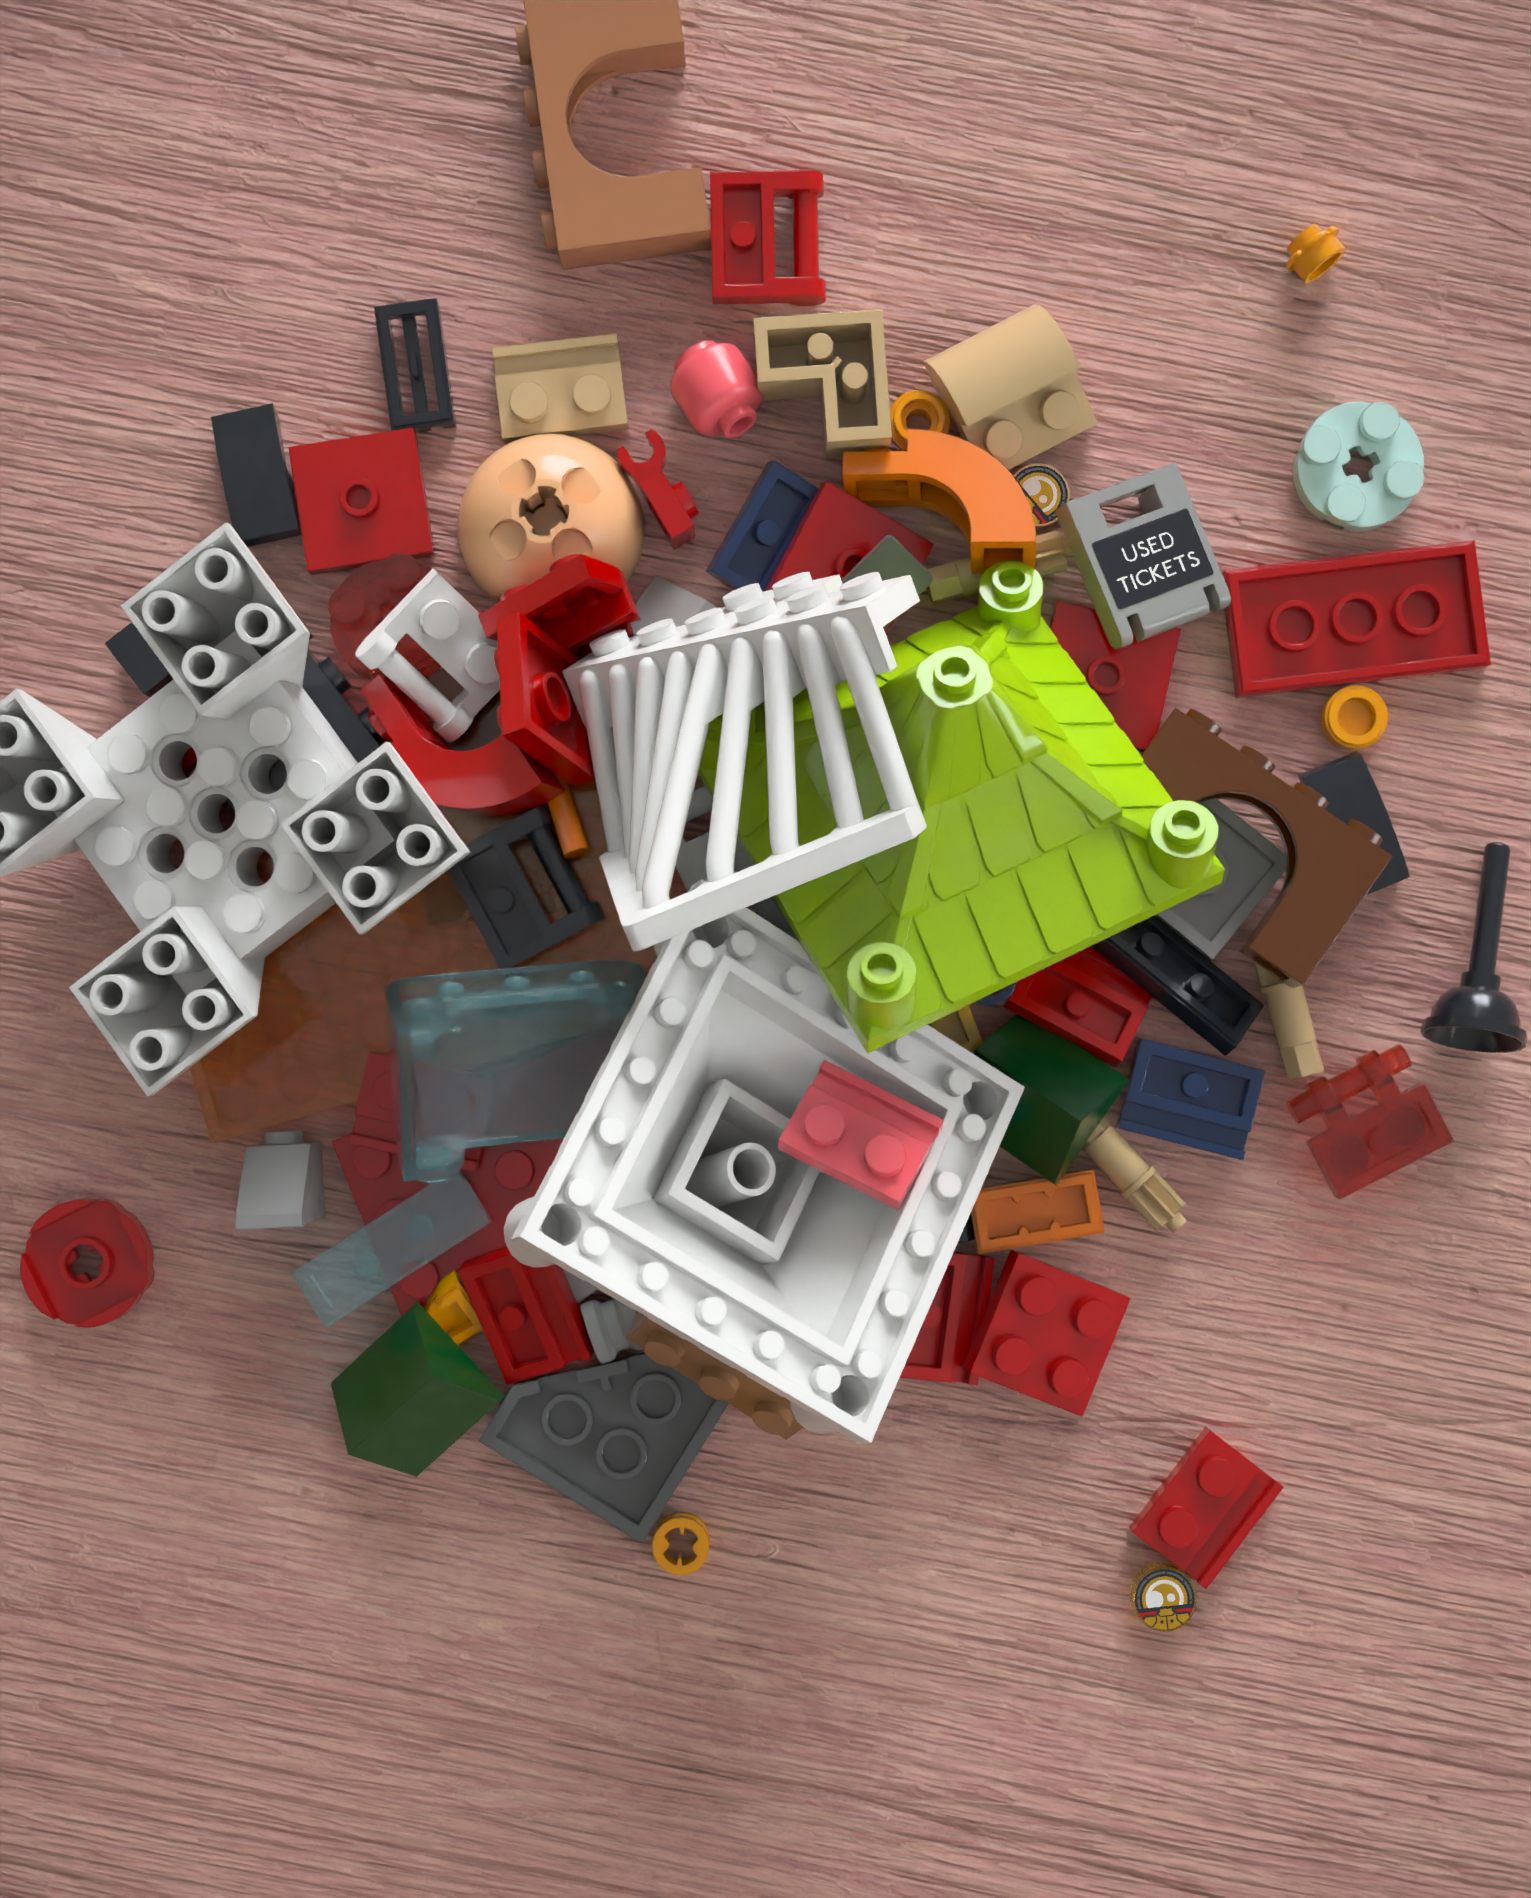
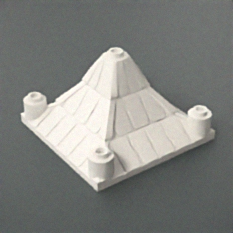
M701 879L694 883L688 892L695 890L705 881ZM745 907L654 945V950L658 957L640 988L630 1012L627 1014L614 1039L610 1051L588 1090L584 1102L563 1139L558 1153L535 1196L516 1204L507 1215L504 1225L505 1243L511 1255L520 1263L533 1268L547 1267L554 1264L560 1266L629 1308L647 1316L650 1320L675 1335L688 1340L721 1362L739 1370L750 1379L779 1396L790 1400L791 1410L797 1422L806 1430L817 1434L839 1432L858 1444L871 1443L1025 1087L929 1025L923 1026L867 1053L801 943ZM824 1060L944 1120L941 1132L932 1144L928 1156L898 1211L778 1150L780 1136L809 1085H812Z

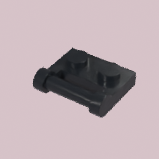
M546 804L538 806L466 844L471 853L448 869L454 884L502 973L512 970L607 918L598 901L591 903L568 858L564 857L561 846L550 827L553 824V820ZM527 838L568 913L567 916L554 923H551L510 847Z

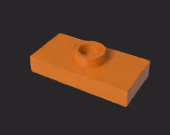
M1092 1168L1066 1172L1057 1186L1045 1177L984 1186L981 1188L970 1213L976 1252L978 1254L1105 1233L1095 1173Z

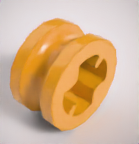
M675 1512L663 1518L656 1527L652 1542L653 1556L658 1565L667 1573L678 1576L688 1575L700 1569L706 1561L710 1549V1536L705 1523L696 1515L688 1512ZM680 1528V1534L683 1535L685 1528L696 1534L692 1544V1549L695 1553L693 1556L683 1559L682 1552H679L678 1558H674L667 1553L666 1550L670 1545L668 1534L670 1530Z

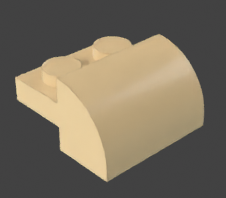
M1034 304L923 361L936 392L945 403L950 414V420L955 421L962 439L989 453L1007 470L1098 424L1076 372L1081 368L1059 325L1050 313L1038 304Z

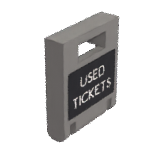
M1176 462L1068 501L1055 511L1106 637L1115 650L1128 646L1133 642L1132 631L1136 641L1140 642L1202 618L1209 613V610L1216 612L1230 605V592ZM1141 493L1138 501L1144 515L1108 528L1100 508Z

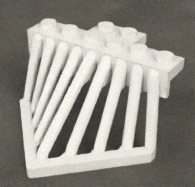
M802 572L778 581L772 586L773 590L762 592L759 583L750 584L723 596L722 599L725 607L713 608L696 614L684 622L685 625L676 627L673 619L669 618L640 629L636 633L637 636L628 637L625 629L602 635L590 642L589 645L592 653L562 671L584 726H586L608 850L599 858L621 925L633 951L646 949L911 840L927 827L875 677L877 674L891 672L898 667L883 627L920 601L911 575L882 581L879 572H872L858 576L843 584L839 574L812 580L810 572ZM846 680L890 806L889 810L865 820L835 688L839 682ZM807 688L837 827L829 835L800 846L798 842L793 698ZM765 702L769 836L772 854L765 861L735 873L734 861L752 709ZM723 713L705 863L708 880L695 890L670 900L671 883L709 725L712 720Z

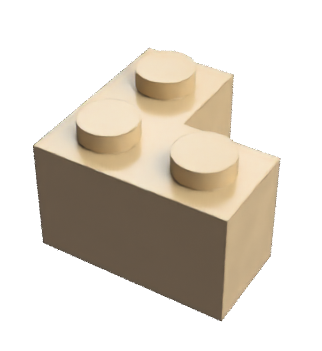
M883 309L753 318L758 391L764 394L763 401L821 397L825 459L843 458V452H861L864 449L877 447L890 448L892 433Z

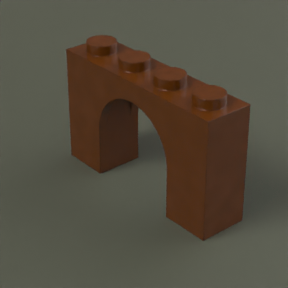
M1175 707L1142 753L1143 762L1154 773L1173 801L1185 800L1199 804L1214 799L1236 800L1259 810L1276 827L1286 851L1287 868L1284 883L1278 896L1239 952L1291 988L1302 986L1393 856L1379 847L1383 839L1373 829L1354 819H1350L1345 824L1325 810L1329 802L1320 793L1300 782L1291 787L1272 774L1275 765L1263 754L1245 745L1242 746L1240 751L1218 737L1222 730L1209 717L1194 709H1189L1187 714H1184Z

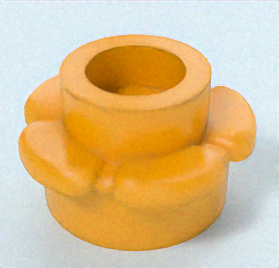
M1313 224L1302 231L1286 249L1292 256L1286 265L1289 273L1296 272L1304 283L1308 284L1328 271L1346 251L1345 247L1336 238L1339 229L1331 226L1326 230H1321L1317 224Z

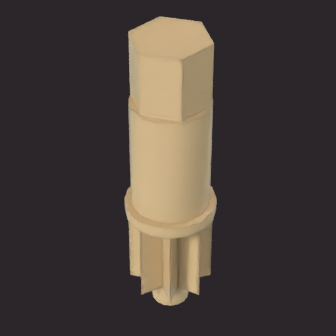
M1058 530L1037 535L1035 570L1040 576L1044 577L1068 570L1067 558L1073 557L1067 540H1062ZM971 556L927 569L933 578L932 583L927 587L932 605L979 593L980 578L983 573H971Z
M1255 963L1261 985L1260 991L1261 994H1265L1288 1080L1324 1071L1303 986L1291 988Z
M1104 1117L1082 1150L1118 1187L1122 1198H1126L1155 1231L1166 1225L1174 1233L1187 1221L1179 1212L1184 1208L1183 1206L1186 1202L1156 1171L1157 1169L1154 1165L1149 1166Z

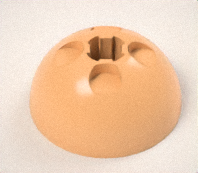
M537 434L523 437L504 445L490 455L478 467L464 491L457 524L458 540L464 563L478 587L496 604L499 603V596L508 589L519 585H530L550 573L549 568L554 562L573 554H583L619 568L626 582H628L638 564L645 531L644 515L638 493L618 462L599 447L585 440L563 434ZM545 501V506L538 508L534 512V514H531L529 512L530 510L532 511L537 505ZM559 506L565 511L566 516H568V519H566L564 513L559 509Z

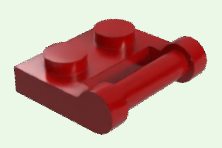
M813 170L710 172L713 305L790 303L797 306H815L825 303L826 281L819 278L818 199L824 195L822 173ZM787 197L793 200L794 277H775L774 198Z

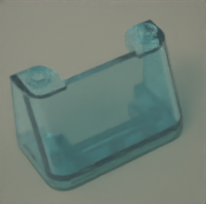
M597 960L413 976L399 979L388 985L385 991L386 1023L398 1159L403 1181L418 1180L425 1183H437L447 1180L453 1173L459 1171L464 1166L465 1148L565 1138L584 1102L588 1090L610 1051L614 1039L635 1002V998L647 977L646 971L640 965L630 961Z

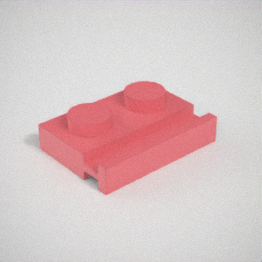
M824 1060L812 1085H809L780 1136L778 1150L898 1211L928 1156L932 1144L941 1132L944 1120Z

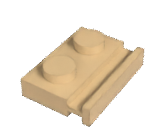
M617 333L491 348L495 369L501 434L504 444L537 434L576 436L629 429Z

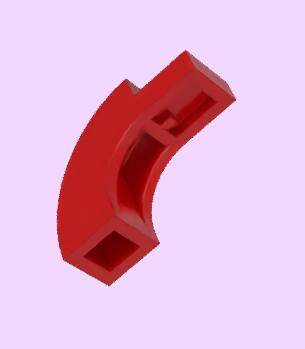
M379 674L360 689L373 709L368 713L372 726L384 740L392 744L435 804L473 815L507 816L534 809L565 792L553 771L508 741L502 734L483 747L468 751H454L433 729V725L425 712L388 677Z

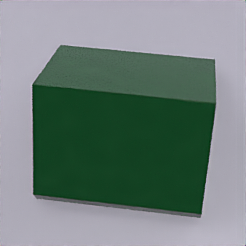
M1017 1014L974 1051V1055L1025 1087L999 1147L1057 1186L1129 1079L1079 1045L1045 1030Z
M418 1302L331 1382L348 1455L416 1477L505 1397Z

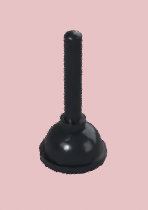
M1491 842L1484 848L1469 971L1461 974L1460 987L1452 988L1440 996L1432 1008L1430 1017L1422 1021V1036L1431 1042L1443 1046L1485 1053H1509L1526 1048L1527 1033L1521 1029V1021L1516 1005L1506 994L1499 992L1501 978L1495 975L1511 852L1510 847L1502 842Z

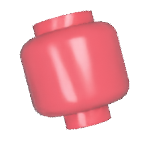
M707 340L690 347L678 358L674 366L675 373L670 384L671 394L695 431L705 437L725 435L727 438H735L748 431L757 420L756 412L764 400V394L758 391L757 374L737 347L729 343H715L714 341Z

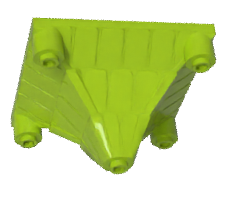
M1007 560L995 563L985 570L980 578L977 606L955 615L954 618L948 621H941L914 633L901 642L890 644L898 667L891 672L875 675L927 827L911 840L772 896L867 1053L1219 885L1223 880L1225 868L1214 854L1218 839V824L1214 815L1206 807L1193 801H1173L1154 773L1148 769L1143 762L1144 759L1124 731L1118 727L1114 717L1096 692L1088 685L1084 675L1069 654L1063 650L1058 643V639L1041 617L1044 583L1040 574L1032 566L1020 561ZM846 680L839 682L835 688L865 820L889 810L890 806ZM807 688L793 698L798 842L800 846L829 835L837 827ZM765 702L759 704L751 712L737 834L739 843L753 865L765 861L772 854L769 836ZM723 713L710 722L698 771L699 777L712 798Z

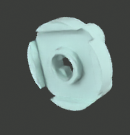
M1361 401L1344 403L1323 413L1314 421L1299 444L1298 453L1295 455L1292 469L1294 485L1306 509L1321 521L1326 519L1334 525L1343 526V530L1352 532L1369 531L1379 528L1396 518L1407 508L1414 496L1420 491L1424 482V456L1415 431L1405 419L1399 416L1396 408L1389 403L1375 402L1371 404ZM1358 451L1362 457L1368 456L1371 459L1374 467L1368 471L1369 482L1362 483L1357 474L1346 476L1343 466L1351 460L1349 452Z

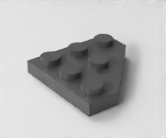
M644 1352L618 1358L605 1364L596 1363L515 1382L483 1432L479 1442L638 1542L643 1543L729 1403L706 1395L697 1383L672 1367L654 1362Z

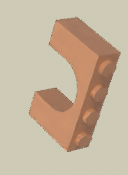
M523 0L527 24L516 25L515 33L520 64H532L535 86L524 87V98L529 127L541 126L544 148L533 149L532 155L538 189L548 187L550 189L552 210L541 212L546 250L558 249L563 270L711 250V232L702 167L641 176L613 175L589 163L578 152L570 138L572 119L579 103L599 83L623 74L686 66L678 0Z

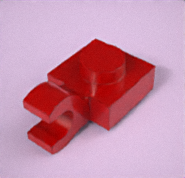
M651 429L645 433L649 446L653 449V455L648 461L643 463L633 461L624 446L617 449V456L622 470L636 482L648 507L675 550L696 538L694 524L691 519L698 516L699 511L681 481L673 486L669 484L662 472L666 463L665 445L660 435Z

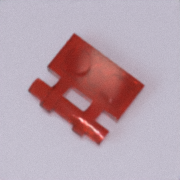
M1401 1044L1380 1054L1372 1050L1356 1059L1357 1066L1329 1080L1325 1076H1321L1305 1085L1306 1092L1286 1101L1287 1108L1297 1124L1317 1114H1320L1328 1130L1306 1140V1143L1335 1198L1342 1199L1454 1141L1425 1084L1418 1083L1402 1092L1399 1091L1392 1076L1412 1066L1409 1055ZM1370 1088L1379 1104L1349 1118L1341 1102Z

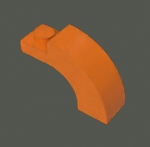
M908 429L907 451H891L886 448L877 447L864 449L861 452H843L842 476L845 492L871 507H920L945 516L960 529L968 543L971 554V573H984L986 569L995 563L1007 560L1020 561L1035 569L1036 530L1027 497L1012 474L997 459L983 449L961 438L945 433Z

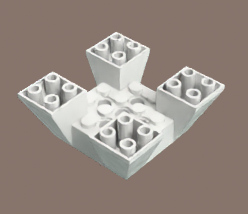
M224 523L121 605L124 612L170 673L173 680L100 738H94L23 690L15 689L0 701V877L82 850L140 930L139 934L69 988L147 1097L153 1096L257 1016L265 957L323 912L337 903L359 935H363L471 853L390 742H385L359 763L349 752L302 687L310 632L229 523ZM192 747L197 756V765L193 774L187 778L182 770V759L187 750ZM281 759L286 767L287 777L284 785L275 792L270 785L269 773L273 764ZM229 798L235 808V820L232 826L225 830L220 823L219 812L223 803ZM176 839H179L184 847V859L178 869L172 865L170 860V848ZM265 851L271 855L274 863L273 874L266 883L259 878L257 873V861Z

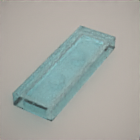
M455 1168L291 1274L323 1325L327 1328L488 1225L492 1220L460 1169Z

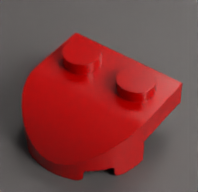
M573 554L557 560L550 566V573L530 585H519L508 589L499 596V603L478 615L486 638L498 641L497 619L520 612L570 653H575L579 659L592 653L589 645L590 642L602 635L625 629L628 637H632L633 630L630 623L641 620L621 570L613 565L583 554Z

